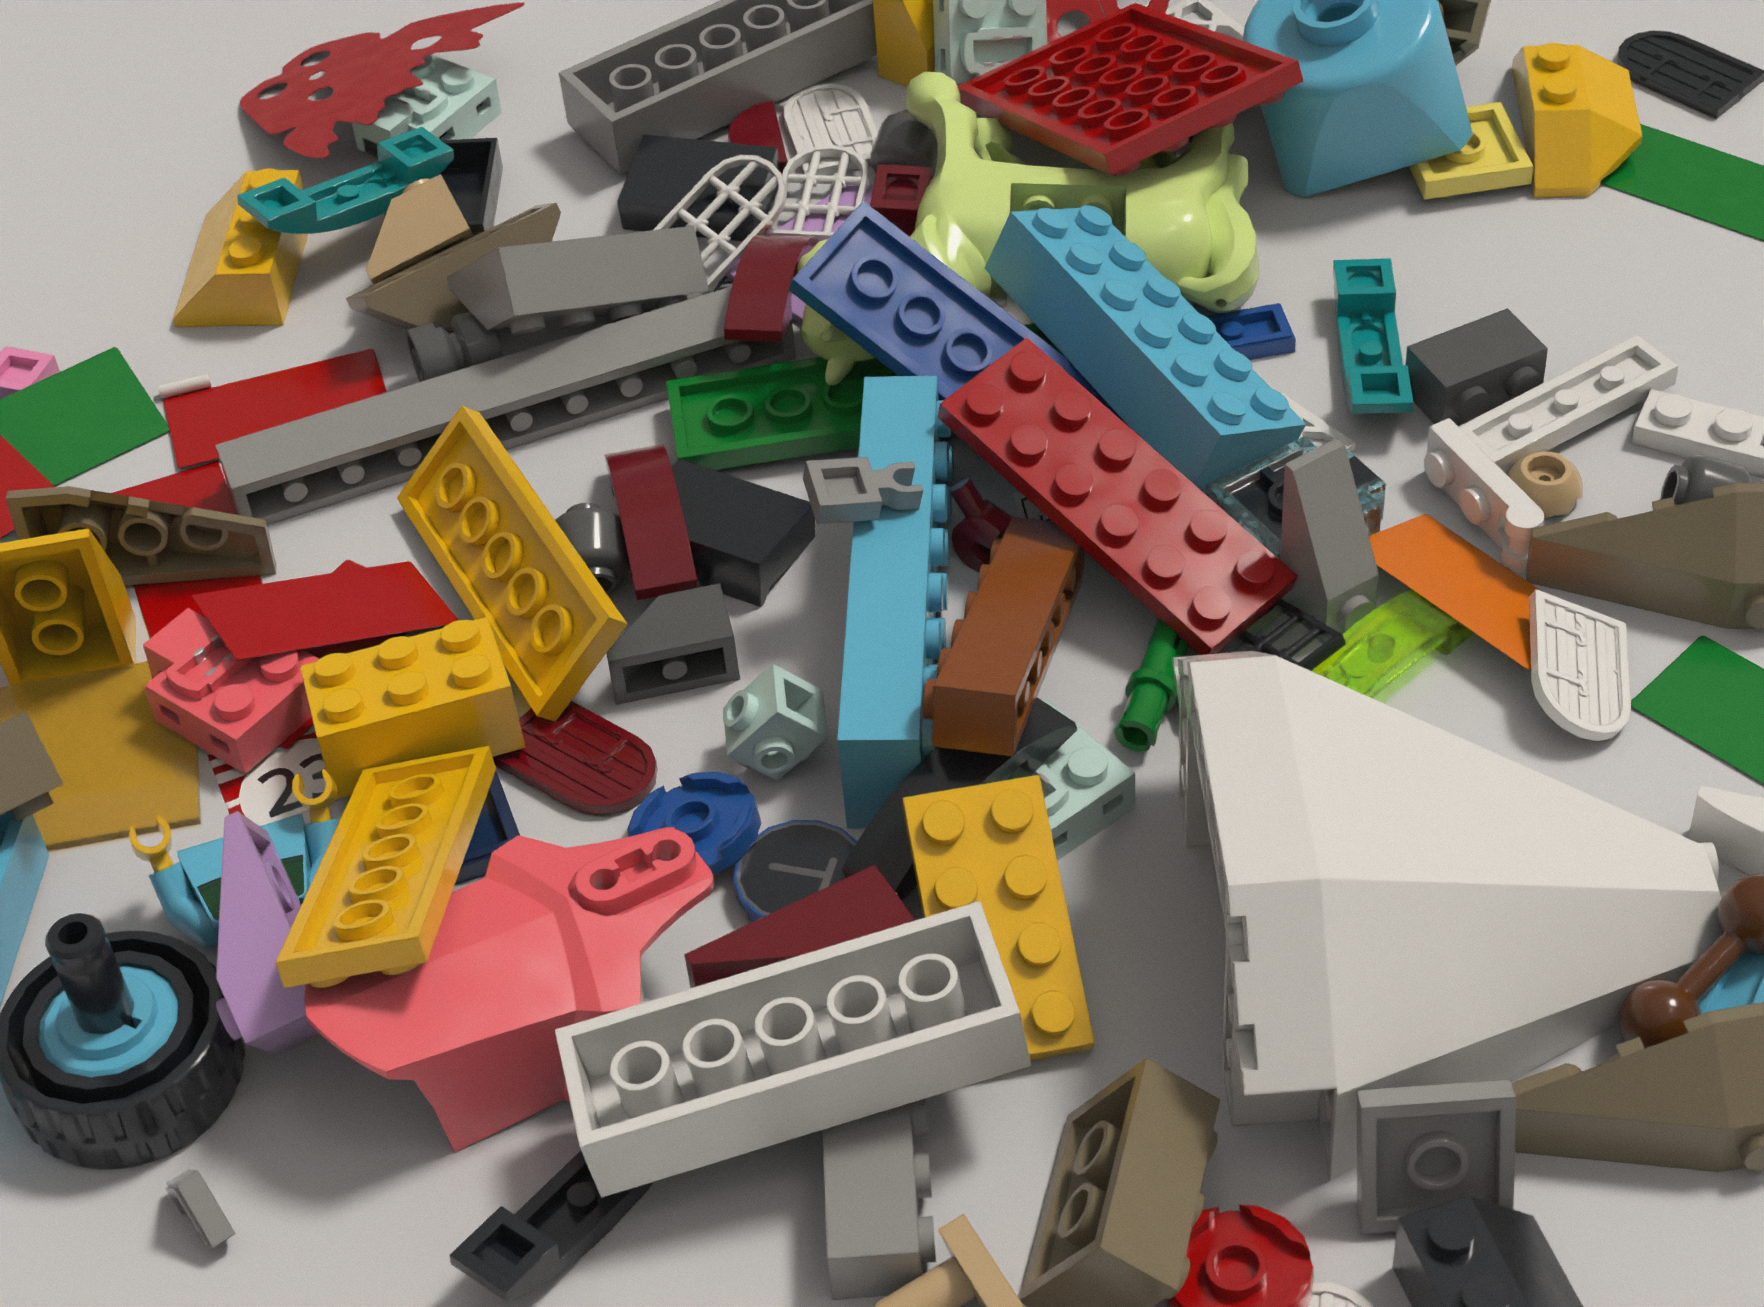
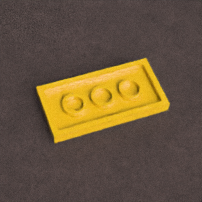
M1040 775L903 797L902 807L923 918L980 901L1020 1011L1030 1060L1093 1050L1095 1041Z

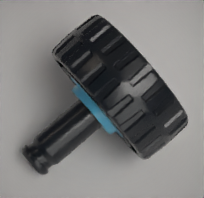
M84 913L69 914L60 918L50 927L46 934L45 946L50 957L33 968L20 981L0 1012V1081L6 1098L31 1140L40 1145L46 1153L69 1164L112 1170L141 1166L167 1157L198 1139L219 1119L234 1097L242 1077L245 1044L243 1037L237 1040L231 1038L217 1011L216 1001L224 998L216 979L217 968L197 948L169 935L149 931L106 933L99 919Z

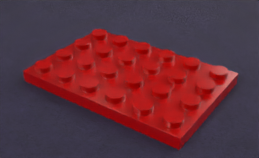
M1133 3L957 87L960 92V103L985 118H996L1000 125L1108 175L1118 176L1136 170L1141 165V160L1157 152L1174 151L1185 146L1189 142L1190 136L1207 128L1215 129L1231 124L1237 119L1236 114L1254 105H1267L1280 100L1284 96L1285 90L1304 81L1298 60Z

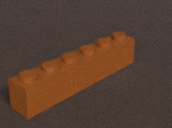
M1012 517L1003 538H994L990 553V565L982 564L978 577L977 592L969 591L967 596L964 620L956 619L954 623L951 649L943 648L941 650L937 668V679L929 678L925 685L922 715L923 719L933 720V747L1014 756L1083 582L1085 551L1054 522Z

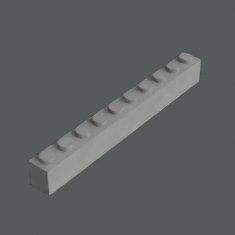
M731 286L215 445L238 515L264 519L267 521V525L409 481L461 405L480 412L507 450L669 399L666 384L668 380L796 359L792 319L782 342L724 340V325Z

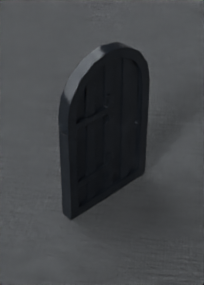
M1652 30L1637 33L1626 38L1618 49L1617 65L1629 71L1630 80L1715 119L1764 81V70L1691 38L1670 31Z

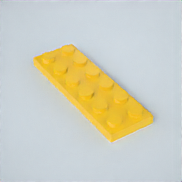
M461 405L402 489L397 500L473 618L479 619L488 616L503 664L535 714L556 722L593 670L613 646L616 639L627 626V622L480 412Z
M489 746L363 769L275 962L284 988L311 984L317 988L330 987L343 982L350 976L381 971L386 975H397L408 972L419 964L427 962L496 771Z

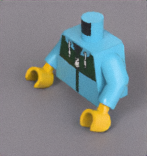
M322 769L323 778L326 783L325 790L317 798L305 797V785L299 773L295 775L292 781L294 796L309 810L311 823L305 824L303 815L299 814L260 826L269 833L301 905L338 826V819H331L329 808L337 798L338 788L333 778L325 769ZM155 816L159 831L164 837L154 847H145L137 840L136 832L133 826H131L129 838L132 851L141 860L150 862L154 873L149 875V879L170 924L203 947L218 946L223 837L177 851L180 862L173 864L169 855L172 845L171 830L165 819Z

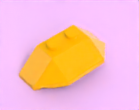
M1547 43L1542 46H1523L1515 55L1512 61V72L1525 149L1533 164L1531 184L1534 198L1590 197L1600 186L1601 180L1615 171L1641 144L1642 131L1629 71L1579 45Z

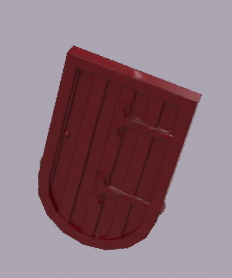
M573 701L568 704L556 722L537 716L533 709L530 708L519 718L526 748L493 756L495 766L572 809L587 814L610 815L632 808L643 801L656 785L658 771L657 761L651 747L641 738Z

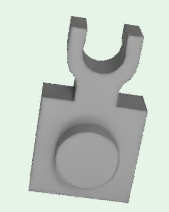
M868 457L812 460L805 463L803 482L817 524L879 520L882 506H889L896 510L919 509L923 494L921 484L912 485L915 471L913 462L893 463L883 470H872Z

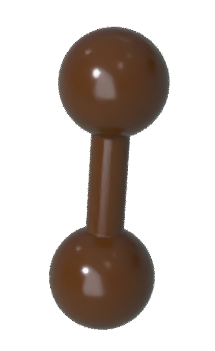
M1764 874L1742 877L1726 889L1718 907V920L1723 933L1676 983L1666 980H1652L1638 985L1627 994L1618 1014L1619 1031L1624 1042L1640 1037L1645 1049L1687 1034L1688 1031L1683 1021L1702 1014L1698 1002L1745 952L1752 955H1764Z

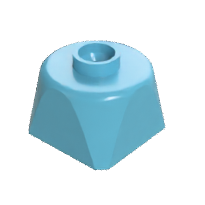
M1258 0L1250 12L1244 27L1243 41L1298 60L1304 81L1285 90L1284 96L1280 100L1271 104L1261 105L1287 192L1301 197H1309L1460 151L1473 135L1438 0Z

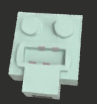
M933 0L935 72H942L956 81V84L968 82L1047 44L1046 0Z
M432 54L423 58L425 64L410 70L412 74L423 82V85L407 88L397 95L385 98V107L378 112V119L373 124L352 123L358 150L378 157L377 143L419 127L425 128L440 140L471 139L502 113L496 79Z
M1048 699L1044 701L1045 703H1047L1048 705H1050L1051 707H1053L1054 709L1068 717ZM1077 723V731L1033 774L1019 766L1006 779L1040 775L1057 861L1136 808L1135 772Z

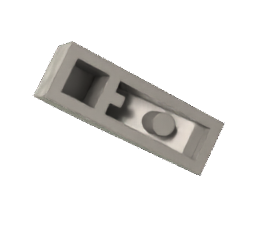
M1335 438L1285 463L1280 560L1298 576L1293 589L1281 599L1314 616L1317 620L1344 636L1347 633H1355L1361 630L1370 621L1375 619L1379 574L1345 444L1338 438ZM1322 636L1317 638L1323 644L1328 641Z

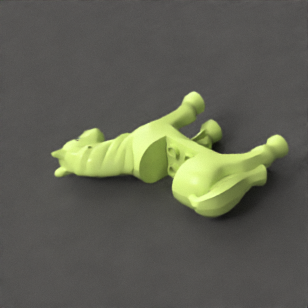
M923 72L910 80L905 92L907 109L913 119L925 124L932 130L938 143L935 175L926 188L920 202L915 231L910 237L998 306L1007 307V293L984 268L1010 211L1038 210L1039 208H1081L1084 205L1094 206L1105 211L1111 217L1112 224L1131 243L1139 246L1145 252L1146 259L1160 274L1179 287L1181 295L1191 306L1197 303L1219 314L1229 313L1243 306L1253 296L1259 279L1257 236L1248 213L1239 203L1240 197L1248 185V162L1244 156L1229 153L1230 146L1235 141L1232 123L1220 128H1207L1195 134L1188 148L1179 157L1175 156L1176 150L1157 152L1141 160V165L1136 170L1124 175L1112 176L1098 169L1023 165V160L1012 154L1013 137L1009 128L1000 125L996 118H976L975 111L960 103V92L956 81L942 72ZM828 239L818 242L808 253L801 257L797 273ZM807 304L805 305L801 334L808 347L815 354L828 360L825 372L828 385L839 384L857 362L875 359L874 356Z

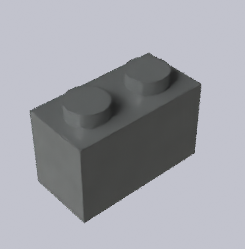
M1508 308L1407 346L1405 365H1408L1413 402L1434 424L1450 418L1457 426L1462 425L1544 383L1548 348Z

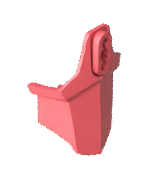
M674 827L661 828L630 837L567 848L518 835L492 852L485 878L452 892L426 963H421L416 968L397 975H386L381 971L354 975L330 987L317 988L311 984H305L304 1005L307 1021L336 1048L373 1072L391 1080H414L431 1104L450 1146L456 1153L562 1100L570 1102L555 1029L641 1004V956L683 914L712 893L714 889V875L695 850L692 839Z

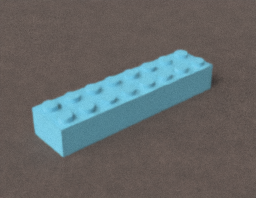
M937 376L864 377L858 458L868 457L872 470H883L893 463L913 462L915 471L912 485L921 484L923 494L919 509L896 510L889 506H882L879 520L853 522L837 736L847 829L866 828L894 790L936 748L932 746L933 720L923 719L922 704L927 680L929 678L937 679L938 664H934V659H939L941 650L946 648L945 618H936V612L948 610L947 573H938V566L950 565L949 529L940 528V523H951L952 495L949 492L951 487H946V484H942V481H953L954 475L953 445H948V442H941V437H950L951 429L937 418L939 405L944 401L939 400Z

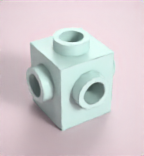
M774 664L769 666L745 689L733 694L723 707L727 756L736 760L742 766L752 768L776 781L782 778L799 762L806 760L813 753L814 749L828 738L823 690Z

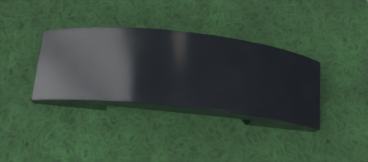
M1037 697L1013 757L936 747L901 782L868 824L842 867L844 876L847 878L876 865L889 885L897 892L901 901H903L917 887L902 807L903 797L1004 781L1019 766L1033 774L1077 731L1076 723Z
M580 1151L515 1214L500 1206L449 1255L451 1265L506 1302L522 1297L561 1274L591 1250L618 1224L654 1182L601 1198L582 1151Z

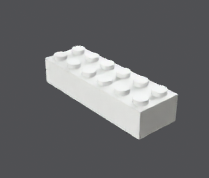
M980 901L555 1029L579 1146L601 1198L1032 1066L1020 1011Z

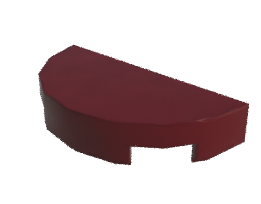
M773 100L753 105L738 114L729 126V143L777 147L782 174L788 160Z

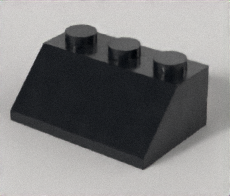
M1469 1195L1398 1217L1392 1268L1412 1307H1583L1533 1215Z

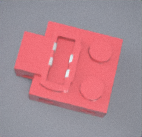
M190 608L183 611L143 644L152 680L145 685L154 720L243 774L248 773L312 717L300 666L316 662L319 658L303 649L237 660L208 619Z

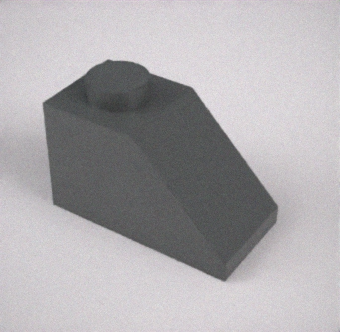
M720 583L658 596L606 653L616 705L740 679L734 634Z

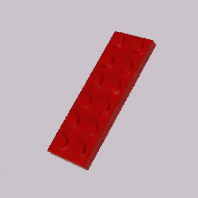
M1026 337L940 403L938 419L1198 654L1218 653L1293 589L1297 574L1029 338Z

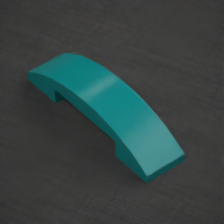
M419 127L377 143L378 162L304 190H300L284 177L238 194V205L269 230L282 233L315 234L347 228L387 212L391 199L401 195L403 190L411 183L420 179H432L438 176L454 159V150L425 128Z
M1391 258L1333 260L1339 358L1344 392L1350 412L1352 414L1413 412V397L1408 365H1403L1396 322V288Z

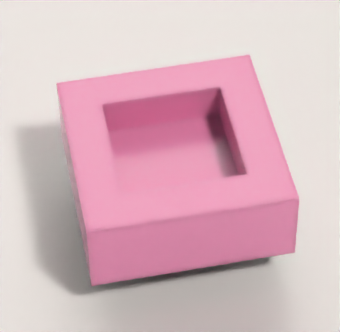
M5 346L0 352V399L60 372L55 356Z

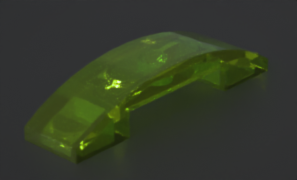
M1409 590L1374 609L1344 632L1343 637L1346 645L1311 671L1370 698H1374L1434 649L1447 656L1474 633L1413 590Z

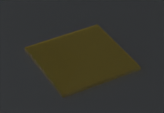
M147 661L0 687V723L26 711L63 782V785L48 791L54 804L33 814L48 851L129 837L131 826H133L136 835L158 832L159 828L155 816L165 819L170 829L201 824L198 746L154 720L145 685L152 680Z

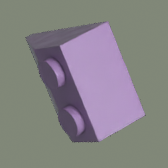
M236 811L224 817L216 979L224 998L216 1001V1007L224 1027L233 1040L243 1037L245 1044L277 1055L320 1034L307 1021L304 1005L305 984L284 988L275 963L298 914L301 903L269 833Z

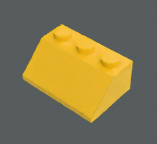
M267 168L258 171H246L205 215L174 313L173 321L175 327L284 325L308 234H291L269 230L238 205L237 195L284 177L300 190H304L299 170Z

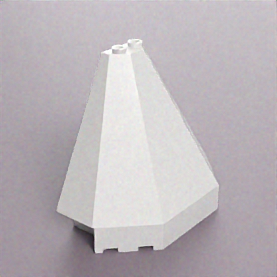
M1244 651L1172 657L1179 701L1178 799L1186 847L1212 846L1226 929L1222 1072L1231 1126L1319 1119L1330 1181L1357 1166L1356 1090L1508 1079L1512 1082L1618 1024L1619 1009L1624 998L1632 989L1652 980H1666L1676 983L1723 933L1718 920V907L1721 900L1717 885L1719 864L1717 852L1712 842L1697 843L1276 655Z

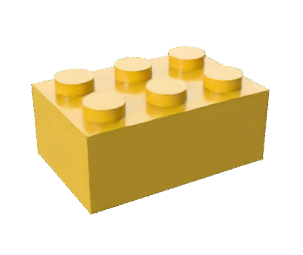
M488 616L472 621H454L444 628L411 637H393L380 645L347 654H329L316 662L300 666L326 771L333 778L338 788L336 799L352 795L363 769L484 746L490 747L492 757L526 748L511 684Z

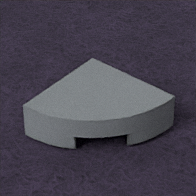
M187 1170L166 1183L168 1187L165 1189L181 1215L184 1213L188 1215L197 1231L198 1238L206 1246L209 1245L214 1248L236 1234L199 1170Z

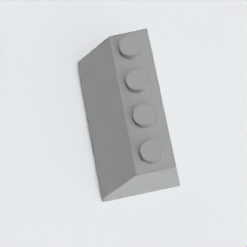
M694 226L498 247L446 277L449 290L487 330L510 327L512 336L541 331L546 328L545 323L560 321L562 329L578 328L594 323V316L609 315L610 322L614 323L643 314V310L663 308L709 292Z

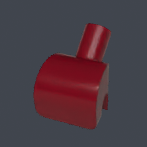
M966 478L949 490L965 516L953 528L951 539L954 550L960 560L972 570L980 572L982 564L990 565V553L994 538H1003L1013 516L986 499L984 501L971 479Z

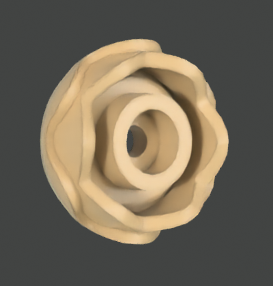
M1541 451L1527 455L1518 460L1507 474L1541 508L1544 513V520L1554 515L1569 514L1573 510L1576 500L1578 498L1581 499L1583 496V482L1578 470L1569 460L1554 452Z

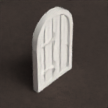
M832 83L819 84L807 87L788 99L784 106V127L789 134L796 155L801 151L816 146L834 145L849 148L859 153L866 161L867 167H872L870 155L878 131L871 116L869 106L858 91L844 85ZM820 158L816 175L828 176L837 173L841 158ZM811 161L805 162L800 166L803 174L808 172ZM849 161L846 172L859 169L856 164Z
M1535 589L1529 596L1531 682L1535 698L1544 712L1555 723L1577 737L1594 741L1613 738L1629 722L1631 712L1626 623Z

